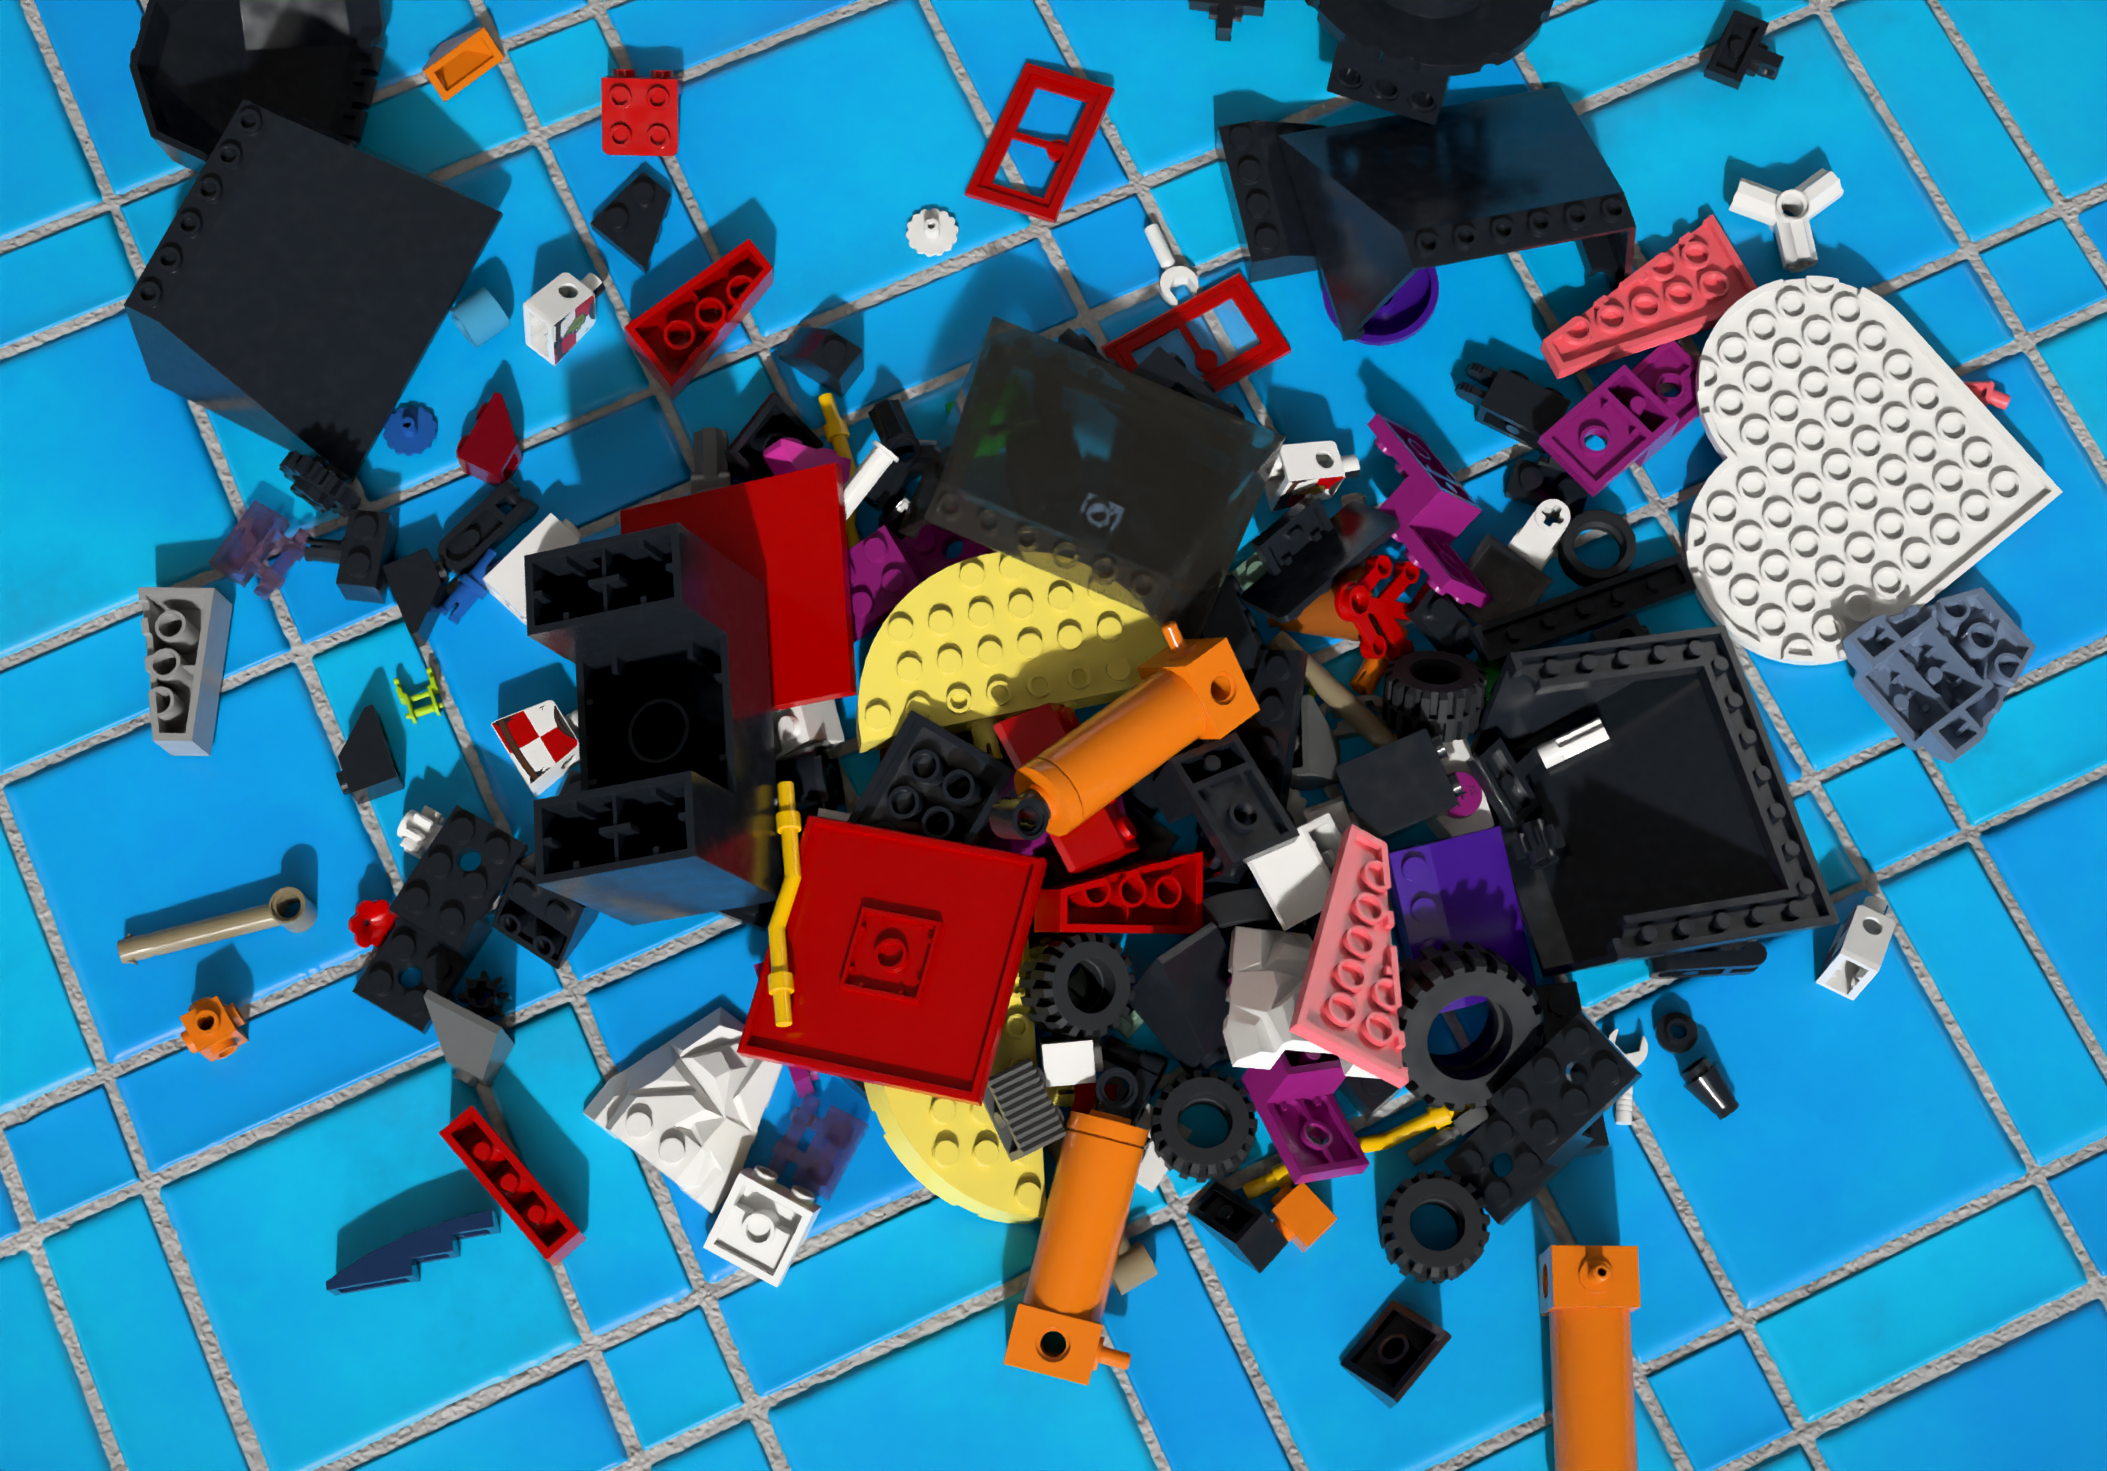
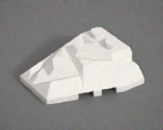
M1235 926L1231 932L1228 972L1232 973V983L1226 990L1225 1001L1230 1002L1229 1015L1223 1021V1035L1232 1067L1270 1070L1285 1050L1332 1054L1289 1031L1313 940L1308 933ZM1339 1057L1344 1076L1380 1079Z
M721 1007L609 1079L583 1111L585 1116L612 1137L620 1139L675 1182L681 1191L712 1215L716 1213L727 1199L738 1174L744 1170L743 1166L751 1145H754L757 1138V1129L764 1110L768 1108L783 1068L781 1064L740 1056L737 1053V1049L745 1025Z

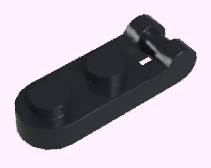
M512 480L502 483L439 543L438 556L445 569L454 574L468 573L486 553L488 548L494 550L522 523L531 520L538 512L539 505L530 497L524 498L519 493L520 488ZM509 504L513 509L505 515L500 508Z
M1751 941L1741 950L1721 951L1720 946L1695 950L1696 952L1651 958L1647 959L1649 977L1653 979L1752 974L1766 960L1767 951L1760 942Z

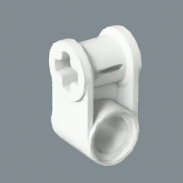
M1548 499L1540 503L1524 527L1519 529L1507 547L1542 571L1570 522L1568 506L1557 499ZM1551 517L1557 520L1551 526L1544 523V521H1548Z

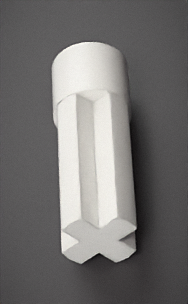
M1598 717L1536 748L1547 769L1610 738Z

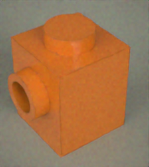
M1305 1183L1298 1184L1294 1189L1287 1184L1270 1200L1275 1206L1269 1214V1217L1273 1220L1272 1223L1288 1243L1292 1240L1303 1253L1331 1228L1338 1219Z

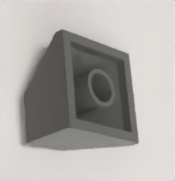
M1307 694L1302 696L1290 788L1292 790L1310 791L1340 783L1334 768L1340 765V744L1313 696Z
M427 990L424 1000L446 1062L456 1071L453 1077L472 1088H475L478 1082L490 1088L515 1044L502 1027Z

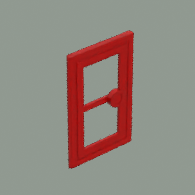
M1025 63L964 195L1055 223L1114 96L1115 89ZM1036 89L1087 103L1069 144L1061 139L1050 142L1017 132ZM1012 140L1044 148L1049 160L1059 163L1044 198L993 183Z

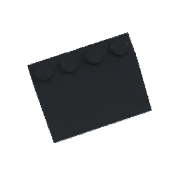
M1253 120L1218 127L1215 150L1249 283L1320 270L1277 138L1279 135L1325 128L1326 125Z
M910 710L847 822L988 847L995 834L989 823V813L993 804L998 799L1017 796L1014 785L1016 770L924 716Z

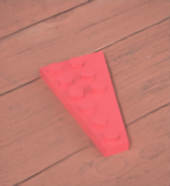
M1712 214L1692 233L1687 232L1679 238L1678 243L1668 251L1659 253L1620 282L1618 288L1606 296L1604 294L1582 315L1573 317L1542 341L1540 350L1556 378L1560 379L1713 328L1736 301L1758 287Z
M1351 824L1343 832L1289 1031L1401 1089L1409 1082L1408 1068L1403 1067L1402 1049L1406 1047L1405 1032L1400 1031L1397 1009L1402 1006L1397 946L1392 945L1391 929L1395 926L1394 912L1389 911L1387 891L1391 888L1388 845L1385 841Z

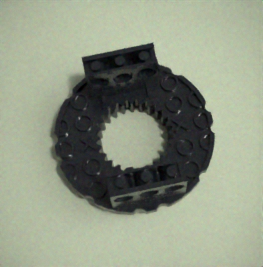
M1305 0L1308 6L1317 10L1318 22L1331 36L1338 40L1326 91L1435 125L1446 97L1451 76L1480 72L1482 66L1486 64L1498 66L1517 56L1539 35L1543 24L1542 21H1547L1554 0Z

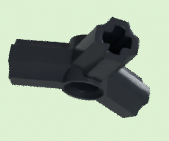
M898 399L883 400L875 404L873 409L868 412V416L883 446L898 458L907 452L914 453L909 460L898 461L897 463L893 461L863 499L869 506L878 512L885 513L909 481L920 476L963 478L967 464V447L965 442L917 439Z

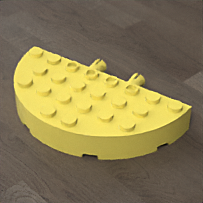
M1033 551L989 553L963 560L930 576L911 590L896 605L874 638L865 660L858 691L856 734L859 753L890 747L910 710H913L954 734L971 731L976 747L987 752L988 748L989 754L1002 761L1003 755H1001L997 734L993 725L1047 703L1064 704L1065 707H1069L1075 713V709L1113 702L1142 681L1137 668L1169 645L1160 626L1143 604L1123 586L1090 566L1069 558Z
M1027 937L990 1076L1027 1058H1030L1033 1065L1037 1066L1034 1024H1039V1022L1031 1021L1027 1016L1030 1007L1022 1006L1020 997L1025 996V988H1019V979H1025L1026 972L1021 970L1024 961L1030 962V955L1028 954L1029 937ZM864 1082L869 1105L872 1112H876L878 1120L886 1133L883 1135L886 1142L899 1161L928 1190L953 1206L959 1205L971 1212L977 1213V1216L988 1220L1013 1224H1030L1043 1219L1046 1209L1043 1147L1011 1162L983 1102L982 1106ZM1073 1085L1044 1088L1047 1091V1096L1051 1099V1104L1071 1107L1073 1105L1075 1094H1065L1066 1090H1074Z

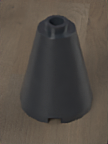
M827 739L817 741L816 743L813 742L775 760L777 784L783 781L794 783L796 811L800 812L801 820H806L808 815L817 816L819 808L837 811L838 804L845 803L840 765L837 758L829 759L826 749L833 747Z

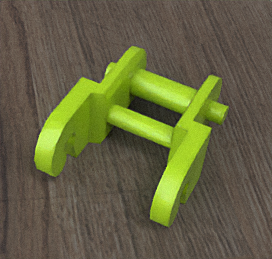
M431 666L426 668L430 685L427 686L428 691L409 697L407 693H404L399 678L393 679L402 705L407 704L409 713L405 714L406 719H412L414 725L417 724V718L435 712L438 717L441 716L440 708L444 707L442 702H437L435 694L440 693ZM430 696L432 704L417 709L413 708L412 702Z

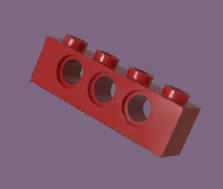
M472 1105L439 1132L446 1143L553 1267L587 1239Z

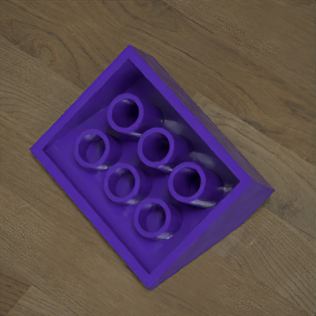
M1500 826L1388 851L1391 888L1388 891L1404 960L1410 957L1414 961L1421 956L1419 951L1430 945L1436 950H1440L1443 942L1456 941L1462 947L1463 943L1468 941L1478 943L1484 949L1490 948L1497 952L1526 979L1530 986H1537ZM1483 996L1463 997L1451 1002L1439 1013L1469 1007L1488 1000L1487 997Z

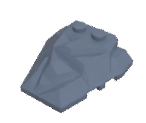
M1983 587L1940 598L1935 604L1926 607L1911 606L1906 608L1903 613L1886 617V614L1875 616L1843 640L1847 660L1856 670L1853 678L1856 690L1909 749L1916 751L1924 747L1932 757L1950 764L1984 738L1990 721L2000 711L2005 702L2003 701L2004 697L2016 683L2036 649L2034 643Z

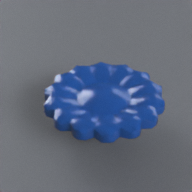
M412 405L406 409H397L396 413L390 415L389 421L384 426L385 432L383 437L387 441L388 448L394 449L398 455L405 454L409 457L413 454H422L425 449L432 446V441L437 437L435 432L437 424L433 421V415L426 413L422 407L416 409Z

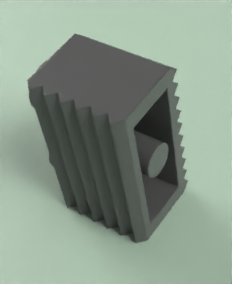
M1030 1058L990 1076L983 1099V1104L1011 1162L1066 1136V1131L1062 1128L1065 1125L1064 1116L1057 1105L1051 1104V1099L1047 1096V1091L1044 1089L1046 1087L1045 1076L1038 1066L1033 1065Z

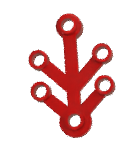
M1372 555L1366 560V572L1357 583L1354 581L1344 582L1338 587L1335 593L1334 605L1338 616L1343 621L1354 623L1362 637L1360 652L1365 659H1381L1387 651L1386 640L1383 636L1377 635L1367 615L1373 614L1390 642L1388 657L1390 661H1393L1395 657L1414 652L1412 642L1405 638L1395 620L1396 618L1411 621L1404 613L1410 604L1397 602L1396 599L1409 584L1417 582L1420 570L1410 560L1396 562L1393 568V579L1376 598L1371 597L1370 592L1379 580L1388 578L1392 572V563L1387 555Z

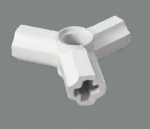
M1823 168L1796 188L1784 192L1741 177L1729 206V211L1767 224L1776 236L1783 270H1788L1790 273L1803 272L1810 267H1814L1818 262L1809 220L1838 200L1843 195L1844 190L1841 187L1840 179L1832 171H1827ZM1783 211H1789L1793 213L1795 217L1788 216Z

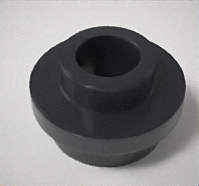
M1680 1012L1664 1015L1658 1021L1655 1028V1037L1658 1044L1665 1051L1673 1054H1682L1690 1050L1696 1043L1698 1036L1694 1021L1686 1014ZM1671 1026L1681 1027L1684 1031V1037L1681 1039L1673 1037L1670 1032Z

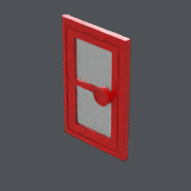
M1240 272L1101 346L1107 359L1116 361L1125 371L1126 377L1160 346L1168 354L1170 352L1177 354L1186 364L1187 370L1197 379L1199 377L1206 379L1213 386L1216 393L1291 353L1290 347ZM1174 410L1166 420L1172 418L1177 412Z

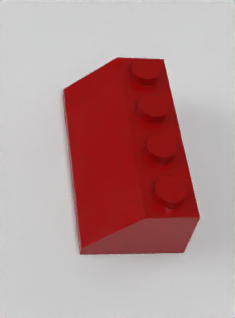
M1047 703L1000 721L993 725V728L1017 771L1018 768L1078 727L1080 723L1075 713L1069 707H1065L1064 704ZM1118 797L1068 834L1060 837L1049 834L1069 873H1099L1140 849L1135 840V837H1137L1135 826L1126 815H1122L1115 802L1118 800Z

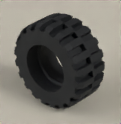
M1456 941L1443 942L1440 950H1436L1430 945L1419 951L1421 954L1419 958L1413 961L1408 957L1400 964L1403 968L1399 973L1402 1006L1397 1009V1014L1399 1016L1400 1031L1405 1032L1406 1047L1402 1049L1403 1067L1408 1068L1409 1082L1405 1087L1417 1099L1422 1098L1428 1105L1436 1108H1441L1445 1105L1449 1111H1463L1465 1104H1469L1473 1110L1487 1106L1486 1100L1490 1099L1536 1054L1534 1052L1535 1046L1541 1047L1544 1032L1537 1025H1542L1544 1022L1543 1010L1537 1005L1539 998L1533 987L1526 982V979L1510 963L1492 949H1484L1478 943L1468 941L1463 943L1462 947ZM1463 997H1487L1489 1009L1487 1022L1479 1037L1471 1045L1461 1051L1447 1055L1428 1052L1427 1041L1430 1027L1435 1017L1444 1007Z

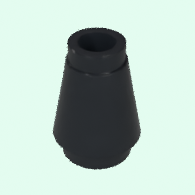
M1707 1055L1693 1062L1680 1074L1685 1081L1683 1087L1713 1114H1716L1719 1120L1727 1117L1740 1106L1717 1061L1711 1062Z

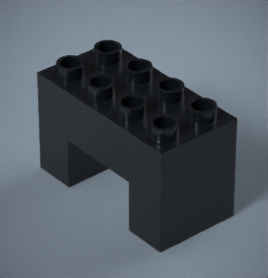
M680 523L525 555L527 636L576 664L581 780L580 792L533 800L536 885L631 926L777 901L783 879L780 834L777 833L776 829L778 797L764 583Z

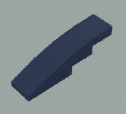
M493 1210L450 1219L405 1235L367 1254L327 1280L326 1290L337 1296L420 1281L419 1264L461 1257L459 1240L501 1233L499 1216Z

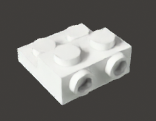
M756 1165L754 1170L747 1167L738 1174L703 1248L777 1288L782 1284L799 1247L804 1244L822 1206L813 1202L815 1195L811 1191L797 1185H793L790 1190L776 1182L778 1175L774 1171Z

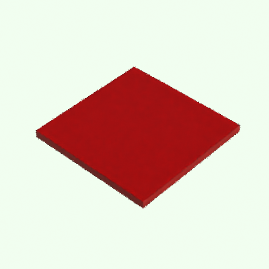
M829 463L620 510L621 535L680 523L764 583L772 711L857 695L842 467L838 463Z
M808 815L799 843L801 881L785 928L788 971L793 974L794 992L790 994L793 1024L788 1027H777L775 1025L774 1000L768 991L767 976L771 974L770 947L768 946L737 1053L743 1057L982 1106L1048 864L1045 858Z

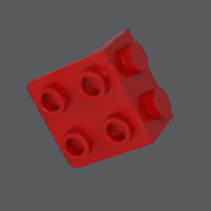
M613 69V76L601 77L602 149L604 153L608 155L636 156L676 155L679 150L678 94L683 93V77H673V70H650V77L635 76V69Z

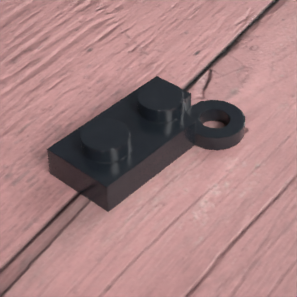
M1424 583L1405 610V615L1437 651L1450 652L1466 657L1465 654H1470L1474 649L1468 636V632L1473 625L1445 594L1443 596L1438 594L1428 583Z

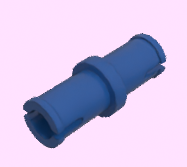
M490 548L486 550V553L467 575L463 573L458 578L460 582L441 606L439 605L437 608L440 613L446 616L454 605H458L448 618L456 625H458L461 618L478 598L483 600L488 594L485 591L487 587L483 578L503 560L500 556L494 565L488 568V565L497 555Z

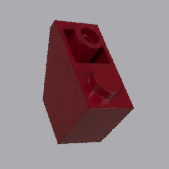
M497 392L493 394L489 402H484L481 405L476 416L474 428L470 434H465L461 438L456 450V457L463 472L496 488L505 481L511 480L523 460L508 408L502 394Z

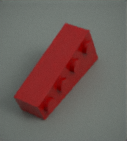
M747 239L624 326L626 342L673 401L772 286L773 267L753 242Z
M1203 851L1175 852L1041 888L1034 911V932L1193 934L1202 928Z

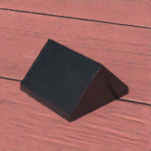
M771 392L727 448L725 456L732 475L745 483L775 476L763 459V450L781 438H795L802 441V445L815 449L822 448L824 443L776 393Z
M1393 1299L1346 1355L1340 1365L1391 1409L1400 1401L1452 1336L1444 1329Z

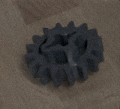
M290 450L279 465V470L285 474V478L294 482L290 490L323 514L330 510L334 514L338 513L346 518V516L349 517L350 509H357L361 504L362 499L356 495L357 492L347 486L351 479L344 472L330 464L327 459L319 455L311 459L306 454L302 455L296 450L294 452Z

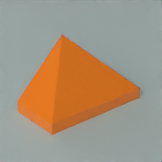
M481 26L441 43L422 71L441 99L446 102L502 61L504 57L486 29Z

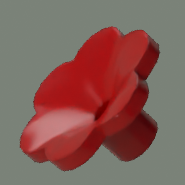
M376 899L373 902L362 900L357 904L356 913L348 922V929L354 934V941L357 946L367 948L370 945L381 947L388 937V932L395 927V917L389 913V903L386 900Z

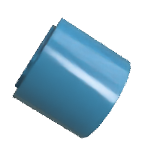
M481 287L449 310L455 326L475 348L480 347L510 325L503 309L484 287Z

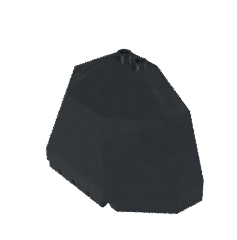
M149 0L145 14L140 21V31L135 48L131 51L129 67L150 136L174 162L200 174L244 98L304 116L360 143L368 118V113L364 110L370 109L377 80L374 77L379 76L385 54L384 49L375 46L384 39L386 31L383 0Z

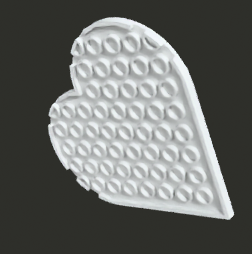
M1810 275L1802 279L1786 281L1779 279L1767 283L1740 298L1723 314L1708 336L1702 349L1696 373L1697 408L1706 435L1716 452L1723 459V462L1706 480L1690 510L1685 533L1686 565L1696 586L1695 594L1717 626L1725 625L1731 639L1751 652L1782 663L1811 666L1846 660L1843 640L1849 634L1875 616L1886 614V617L1903 613L1906 608L1915 605L1922 608L2063 492L1905 317L1882 297L1864 287L1858 289L1851 285L1840 283L1838 278Z

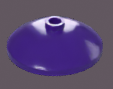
M1435 267L1418 270L1389 299V302L1383 305L1376 312L1375 316L1363 325L1365 332L1362 338L1353 340L1367 345L1384 346L1399 343L1419 332L1431 319L1439 299V281ZM1323 282V301L1325 310L1333 325L1339 330Z

